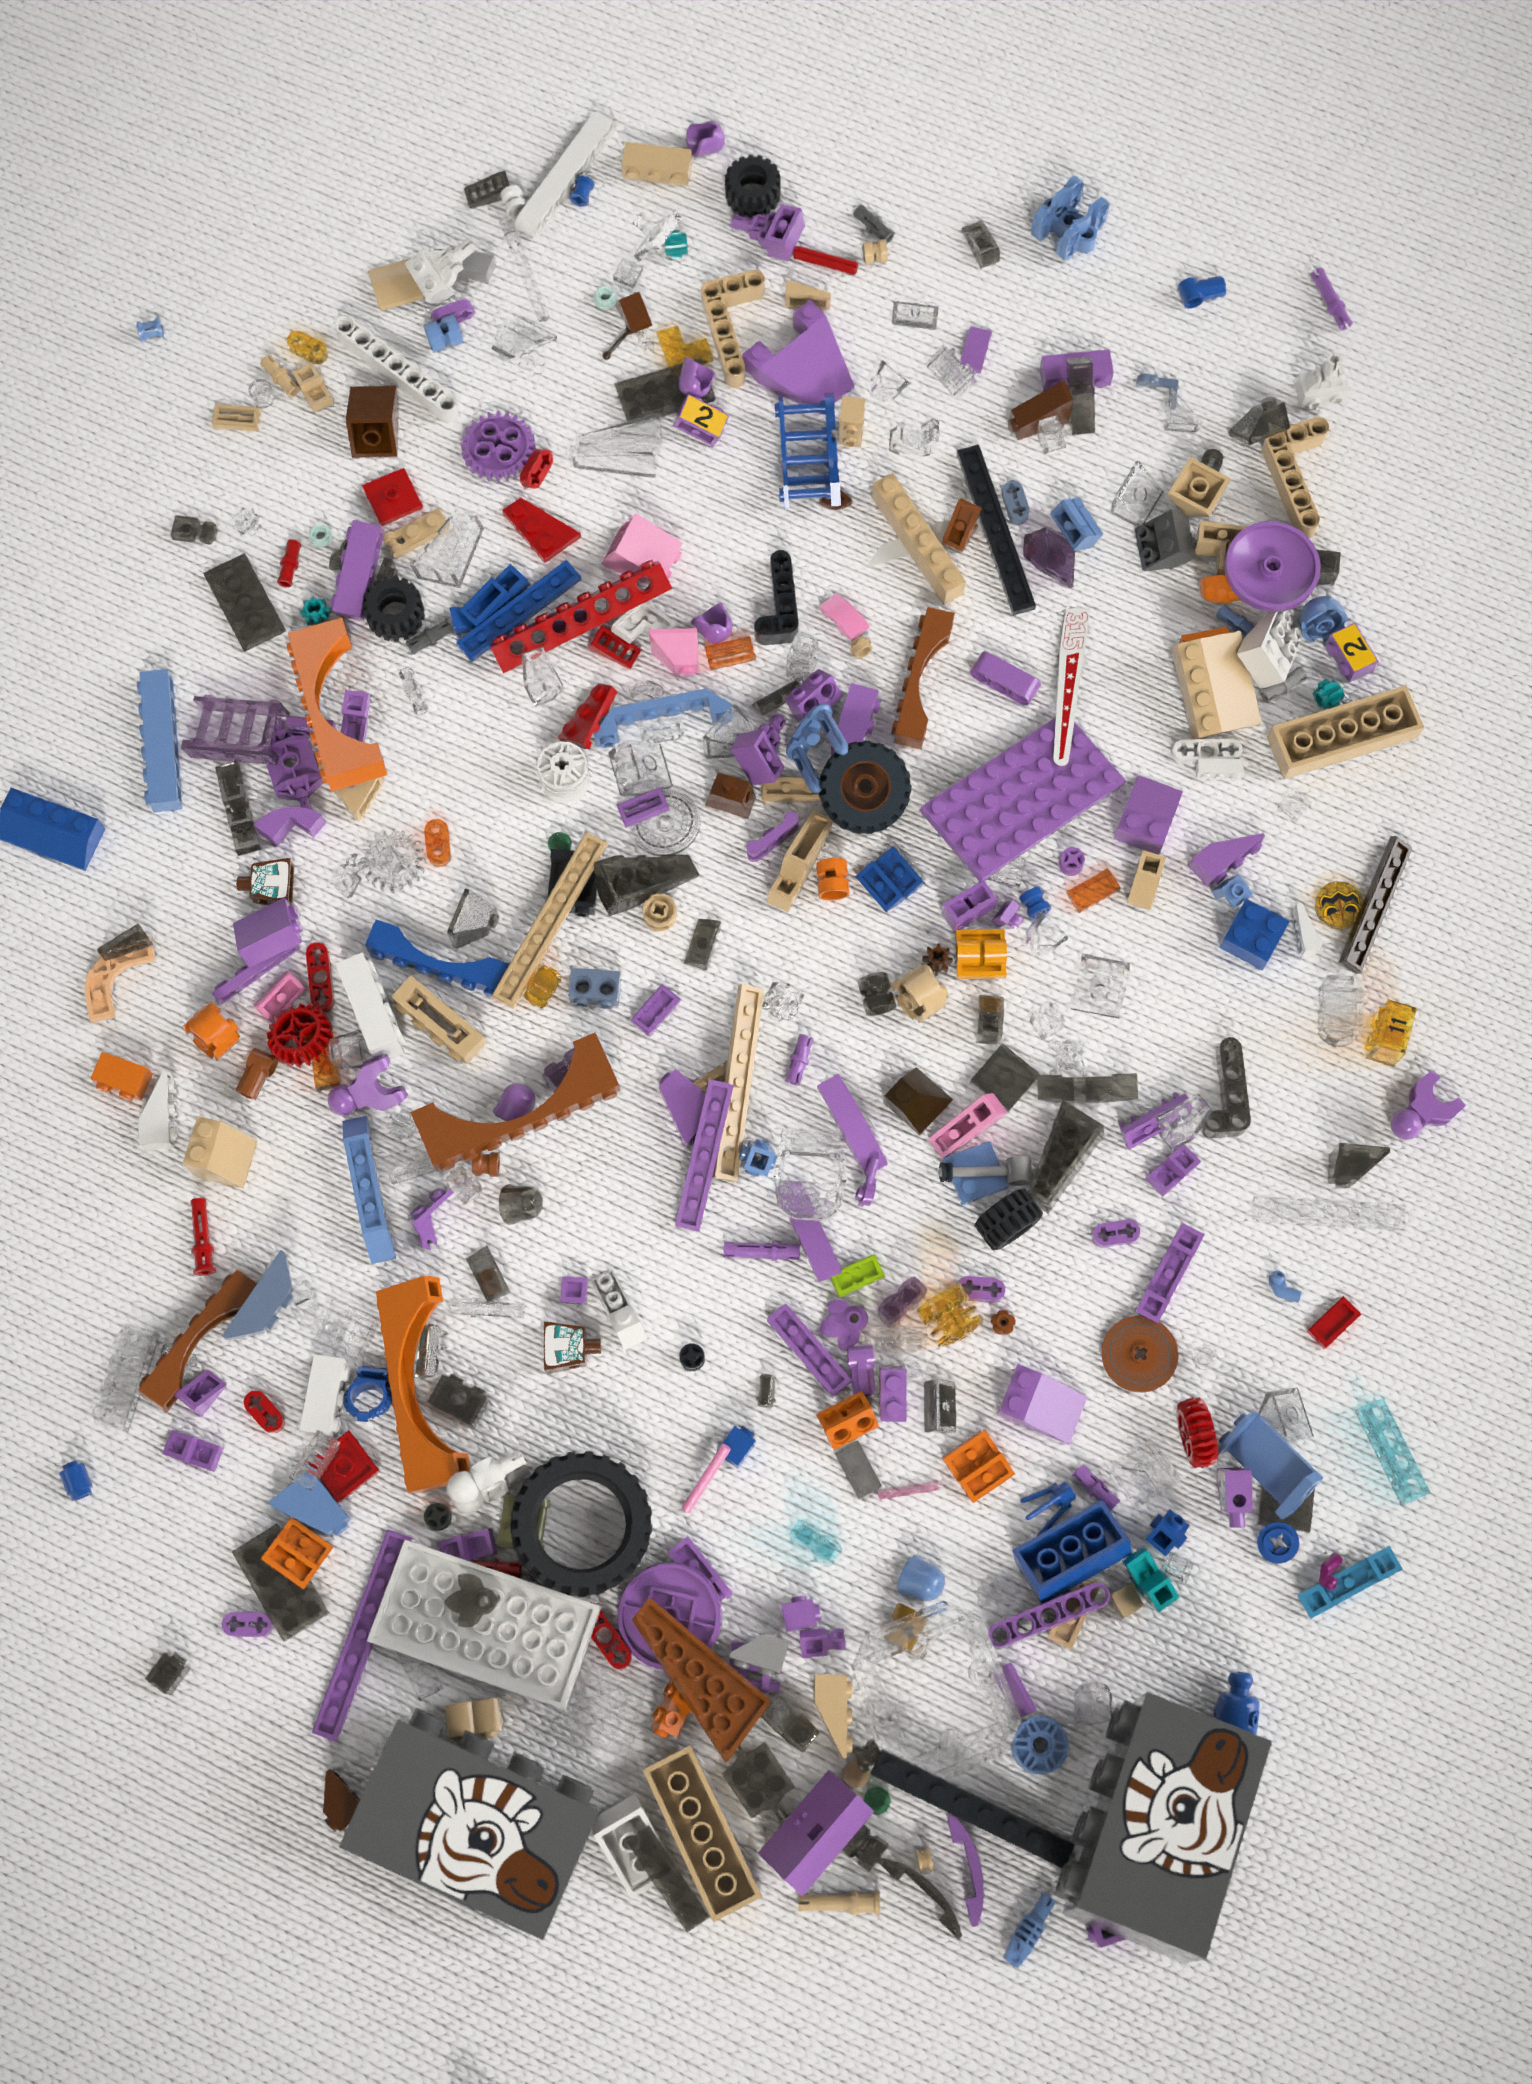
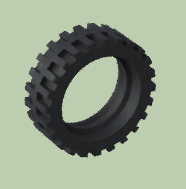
M575 1451L567 1452V1455L561 1457L555 1456L551 1458L549 1462L538 1466L531 1476L526 1478L514 1501L510 1533L513 1549L519 1558L518 1561L522 1567L524 1566L534 1581L537 1580L544 1585L543 1587L566 1595L586 1597L587 1595L604 1593L618 1586L636 1569L649 1546L653 1526L651 1524L652 1509L648 1505V1495L645 1489L642 1490L638 1483L639 1479L635 1474L631 1475L625 1469L626 1466L620 1462L618 1464L610 1460L611 1457L605 1454L598 1456L594 1455L592 1451L575 1454ZM572 1480H590L608 1488L619 1500L625 1516V1533L618 1550L604 1563L588 1569H573L557 1563L543 1549L537 1534V1515L543 1500L557 1486Z

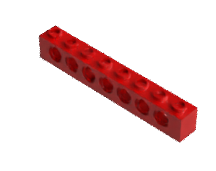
M653 560L646 561L640 565L641 569L632 572V570L626 571L619 575V580L613 583L611 581L602 583L598 586L599 590L590 594L589 591L582 593L576 597L578 601L570 605L568 602H565L555 608L556 612L550 615L547 612L534 618V623L528 626L526 623H523L513 629L514 633L508 636L501 634L493 638V643L489 646L503 674L673 589L659 561L653 562ZM641 577H647L649 580L648 586L644 589L637 587V581ZM619 588H626L628 591L626 598L622 600L617 599L616 591ZM599 598H604L607 601V605L603 610L595 609V602ZM577 609L585 610L586 615L583 620L577 621L574 619L573 615ZM558 619L563 620L565 623L564 628L561 631H554L552 629L553 622ZM536 630L544 633L543 639L539 642L531 640V635ZM512 642H522V649L519 652H512L510 650Z

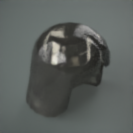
M505 1185L501 1188L498 1206L500 1216L508 1225H514L537 1217L543 1208V1197L540 1191L533 1186Z

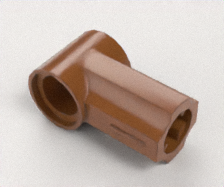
M254 1048L247 1058L246 1070L235 1091L246 1098L256 1101L267 1077H271L277 1068V1057Z

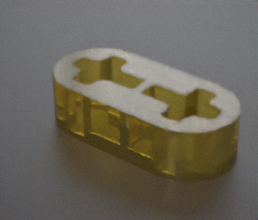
M293 331L288 335L287 344L293 354L313 364H322L327 360L328 352L323 342L301 331ZM300 340L302 341V344L297 343L296 345H294V341H295V342H299ZM312 350L315 352L321 350V354L316 353L315 355H313Z

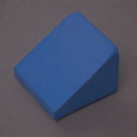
M450 607L456 635L468 633L476 628L459 611L462 607Z

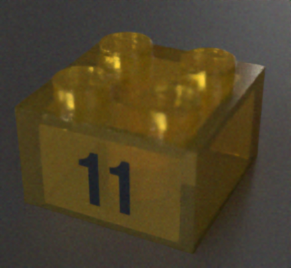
M1389 999L1383 1006H1379L1377 1012L1373 1013L1369 1027H1372L1373 1030L1371 1035L1367 1036L1364 1044V1050H1367L1365 1059L1394 1067L1406 1053L1417 1008Z

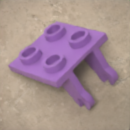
M437 1188L429 1195L430 1201L425 1206L420 1204L410 1213L412 1218L408 1222L414 1227L420 1237L419 1244L427 1250H431V1247L427 1244L428 1240L435 1245L437 1244L431 1213L454 1193L450 1188Z

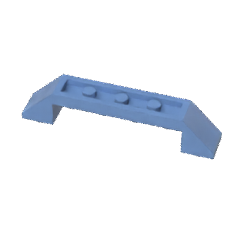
M706 688L612 707L600 724L601 727L598 733L594 734L596 747L609 748L616 743H620L616 725L629 726L636 721H653L660 716H677L681 712L689 710L696 712L704 709V707H709L712 724H725L735 719V707L732 703Z
M366 1115L342 1121L345 1152L362 1235L371 1264L397 1259L392 1234L389 1232L373 1157L368 1117Z

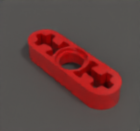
M314 942L306 949L310 999L314 1008L318 1007L325 1013L330 1011L335 1003L330 954L323 943ZM318 949L321 953H324L320 955V963L322 965H317L315 957L312 956ZM317 972H325L327 978L324 982H314L313 978ZM322 989L326 999H329L325 1001V1005H320L317 1002L321 999L319 990Z
M600 1609L597 1622L602 1618L604 1623L594 1628L591 1638L612 1667L620 1670L625 1669L631 1664L632 1653ZM602 1628H608L612 1632V1638L608 1643H600L597 1639V1633ZM617 1639L620 1642L619 1645H616L618 1651L621 1653L626 1651L627 1653L624 1657L626 1660L624 1664L620 1662L614 1663L613 1659L616 1657L614 1652L610 1649L606 1653L604 1650L612 1646Z

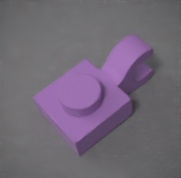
M826 1628L799 1631L802 1658L828 1656V1650L846 1649L844 1629H834L829 1634H826Z

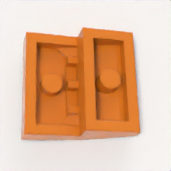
M982 1429L941 1457L972 1503H975L1015 1475L1002 1452L998 1450L985 1429Z
M291 1517L261 1560L304 1590L334 1547Z

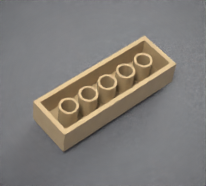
M1407 685L1272 726L1267 739L1285 780L1418 739L1424 729V725Z
M692 1745L643 1769L642 1771L713 1923L762 1898V1893Z

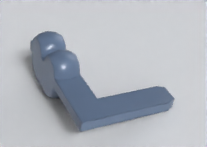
M1147 373L1137 375L1136 385L1170 388L1167 408L1169 411L1176 409L1179 380L1160 378L1155 374Z

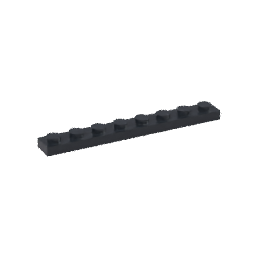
M978 444L959 449L956 455L973 504L982 508L978 518L1012 615L1035 610L1034 598L980 446Z
M883 1748L870 1772L872 1776L1060 1868L1067 1864L1076 1844L1072 1843L1071 1840Z

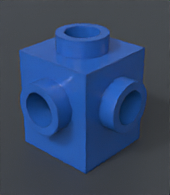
M1169 1509L1163 1516L1158 1514L1149 1525L1153 1529L1145 1540L1166 1557L1174 1547L1179 1549L1188 1537L1185 1535V1532L1190 1525L1180 1515Z

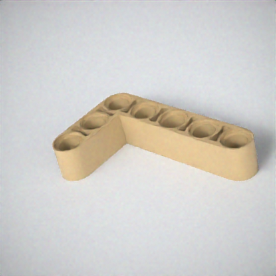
M758 270L710 280L701 287L702 307L726 384L732 388H739L744 384L745 364L727 307L756 301L764 296L765 276Z
M1321 417L1270 431L1266 435L1261 450L1292 526L1303 532L1308 538L1313 537L1320 522V516L1293 454L1319 447L1324 443L1330 426L1328 421ZM1304 522L1311 524V526H1306Z

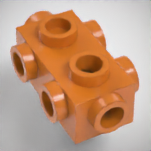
M670 1680L664 1688L663 1695L665 1697L661 1705L656 1707L652 1715L653 1723L651 1727L654 1728L652 1733L664 1739H667L668 1736L677 1737L687 1714L692 1713Z

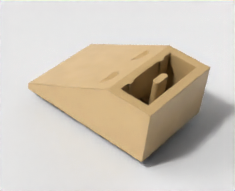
M815 1674L814 1704L841 1758L846 1759L847 1753H852V1736H847V1725H852V1708H847V1698H852V1681H847V1675Z

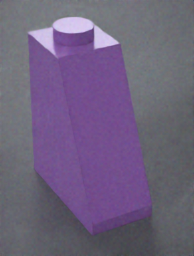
M675 1068L672 1073L667 1072L661 1078L659 1090L684 1146L688 1149L695 1142L706 1094Z

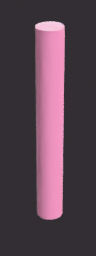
M726 1444L720 1446L682 1505L684 1511L688 1513L692 1511L731 1449Z

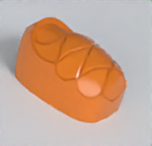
M1226 575L1208 576L1200 580V593L1204 600L1218 604L1242 601L1230 588Z

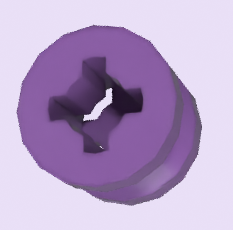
M1075 847L1065 849L1059 862L1061 872L1067 876L1078 875L1082 871L1085 862L1084 853Z

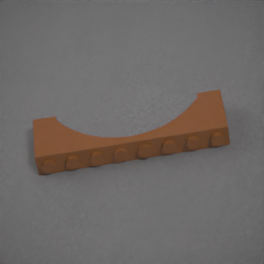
M596 1032L573 1041L574 1053L572 1061L559 1087L542 1105L522 1117L499 1123L471 1122L436 1108L434 1102L411 1111L412 1118L435 1170H441L442 1172L450 1170L459 1161L473 1160L482 1151L496 1150L505 1141L510 1139L511 1141L519 1140L528 1131L533 1129L534 1131L542 1130L553 1120H565L576 1110L585 1111L593 1107L594 1103L599 1100L608 1101L616 1097L617 1093L621 1091Z

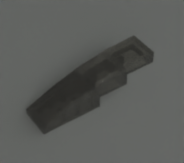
M239 761L215 767L221 798L226 810L237 855L240 856L261 850Z
M650 1825L627 1840L628 1845L671 1911L674 1912L686 1933L710 1917Z

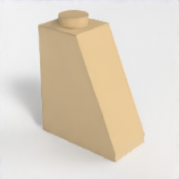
M321 764V765H318V767H319L318 769H319V770H320V769H323V765H322V764ZM380 777L356 784L354 788L346 787L333 792L355 820L360 822L382 786L383 780Z

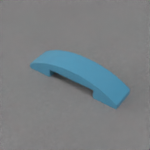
M1388 1546L1333 1575L1338 1580L1334 1590H1328L1326 1587L1323 1588L1318 1583L1297 1596L1309 1618L1312 1619L1357 1593L1403 1570L1391 1547Z

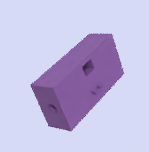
M828 1770L757 1854L803 1897L874 1811L837 1776Z

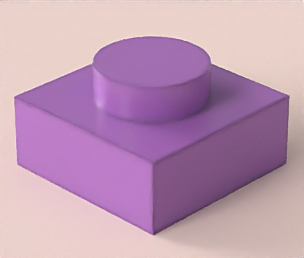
M562 1276L560 1302L586 1305L588 1278Z

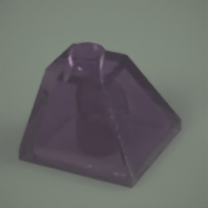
M1047 527L1024 535L1023 557L1039 571L1072 588L1074 585L1075 551L1068 541Z

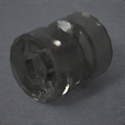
M886 972L869 974L857 981L860 995L865 997L862 1002L867 1016L885 1014L896 1008L894 995L892 992H889L891 984Z
M864 1824L842 1849V1852L849 1858L856 1857L857 1864L869 1873L883 1855L889 1843L879 1835L872 1836L871 1829Z

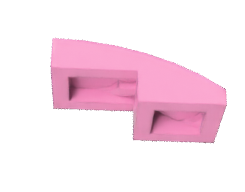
M835 593L819 606L821 613L833 621L838 631L851 641L870 628L860 613L838 593Z

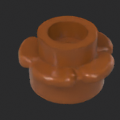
M1000 1310L997 1314H993L990 1321L993 1331L999 1335L1010 1334L1014 1330L1013 1326L1016 1324L1015 1317L1006 1310ZM1002 1320H1004V1321L1006 1322L1005 1325H1002V1324H1001V1321H1002Z

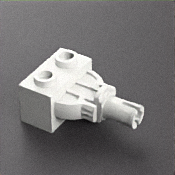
M468 237L467 240L454 250L449 246L442 250L430 252L421 250L405 263L428 302L440 306L456 293L452 285L455 283L458 273L464 269L462 266L463 261L478 250L476 245L473 246L475 243L471 238Z
M1332 353L1329 354L1326 363L1320 365L1321 370L1317 368L1315 371L1298 374L1294 386L1301 409H1316L1329 404L1339 405L1346 401L1350 387L1344 366L1340 365L1342 362L1340 354L1334 353L1333 357Z

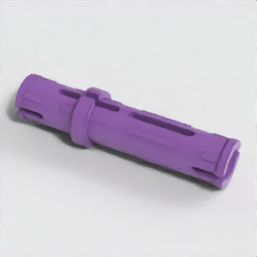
M1319 267L1315 269L1318 274L1316 275L1312 271L1310 276L1328 306L1327 311L1329 315L1334 317L1339 330H1347L1348 328L1345 324L1351 327L1353 321L1345 310L1346 305L1344 301L1339 299L1324 268Z
M724 1241V1258L771 1259L772 1261H777V1259L800 1260V1244H778L777 1241L766 1244Z

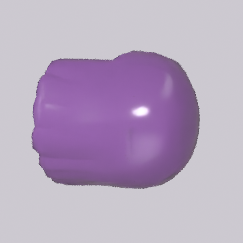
M707 121L699 124H690L687 128L686 142L688 149L692 150V156L695 158L715 154L722 150L725 144V134L717 122Z
M685 357L679 378V389L685 395L689 394L701 398L709 392L716 373L706 366L695 362L693 359Z
M723 603L716 604L690 621L699 633L712 644L725 641L733 630L731 617L726 612Z
M510 1084L503 1091L497 1105L493 1109V1113L504 1121L522 1117L534 1110L535 1094L531 1088L524 1084Z

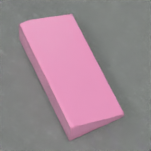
M285 971L253 1007L274 1024V1016L280 1017L282 1015L281 1010L286 1011L307 988L289 971Z

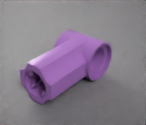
M873 1345L847 1347L853 1395L860 1391L863 1392L865 1397L875 1395Z

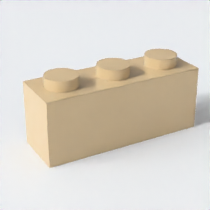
M625 142L621 164L622 176L629 180H644L652 183L660 182L675 186H688L692 168V150Z

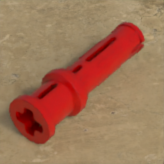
M195 1198L190 1200L194 1246L191 1249L195 1259L193 1274L196 1276L211 1275L216 1273V1267L213 1266L212 1257L214 1246L210 1244L206 1199ZM198 1215H201L202 1232L199 1229ZM202 1257H205V1264H203Z

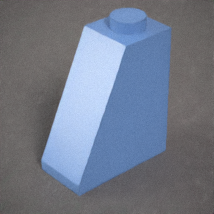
M311 1469L268 1502L273 1508L329 1536L334 1534L338 1536L349 1527L347 1523L351 1521L345 1510L337 1503L316 1473Z

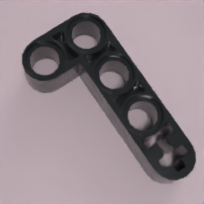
M777 550L772 553L770 558L775 615L759 617L754 623V637L760 645L792 643L798 638L799 633L791 556L784 550ZM779 564L783 565L784 571L779 572ZM786 584L788 587L780 588L779 585ZM788 605L791 608L782 609L781 606ZM786 626H790L793 629L790 631H786L783 628ZM764 628L770 630L768 633L760 632Z

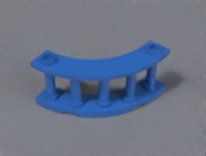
M824 393L825 400H821L820 403L784 405L783 396H779V403H774L775 418L780 417L783 488H779L780 502H784L785 509H789V499L818 497L831 499V506H841L836 437H832L831 430H836L834 393ZM821 412V415L826 414V427H822V430L785 432L784 415ZM822 439L823 442L827 441L828 451L823 452V454L786 455V441ZM823 463L824 466L829 465V472H825V475L788 477L787 466ZM825 484V488L788 490V486Z

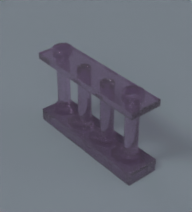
M212 695L194 696L193 701L202 709L197 734L192 740H182L181 749L190 758L268 765L278 764L279 756L270 744L277 716L286 717L290 715V712L283 706L282 702L272 699L266 702L216 698ZM212 711L224 712L217 740H214V742L205 741ZM241 713L245 714L239 741L236 744L227 743L233 714ZM255 715H267L261 743L249 745Z

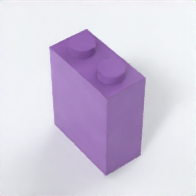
M285 898L233 923L237 951L249 968L302 943L300 932L303 929L297 919L300 917L295 905H290Z

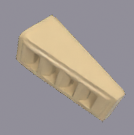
M786 280L785 307L800 308L811 300L819 309L830 310L831 293Z

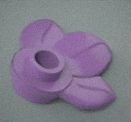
M837 1299L829 1302L827 1308L831 1315L823 1320L820 1332L826 1336L838 1337L839 1349L841 1351L847 1350V1347L854 1346L859 1341L860 1330L864 1329L868 1323V1314L864 1308L851 1306L844 1300ZM853 1314H857L859 1316V1320L857 1323H853L851 1321V1316Z

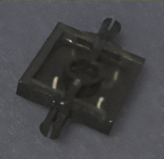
M765 1742L754 1750L746 1752L740 1744L739 1750H736L734 1753L737 1759L732 1766L721 1773L751 1819L762 1811L771 1809L779 1822L783 1821L784 1819L778 1810H780L784 1818H787L789 1815L780 1804V1801L785 1794L795 1788L794 1784Z

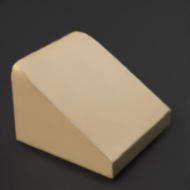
M1132 1583L1110 1595V1600L1121 1619L1145 1607Z

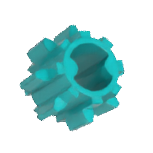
M671 230L670 234L664 235L666 256H672L673 260L682 259V255H688L686 233H680V230Z
M313 596L311 600L303 602L305 607H303L300 613L305 618L308 626L328 621L327 617L328 614H331V610L326 606L325 599L319 598L317 600Z
M1325 679L1317 684L1318 687L1315 688L1313 695L1319 708L1324 710L1340 705L1345 694L1338 681L1334 679L1329 682L1328 679Z

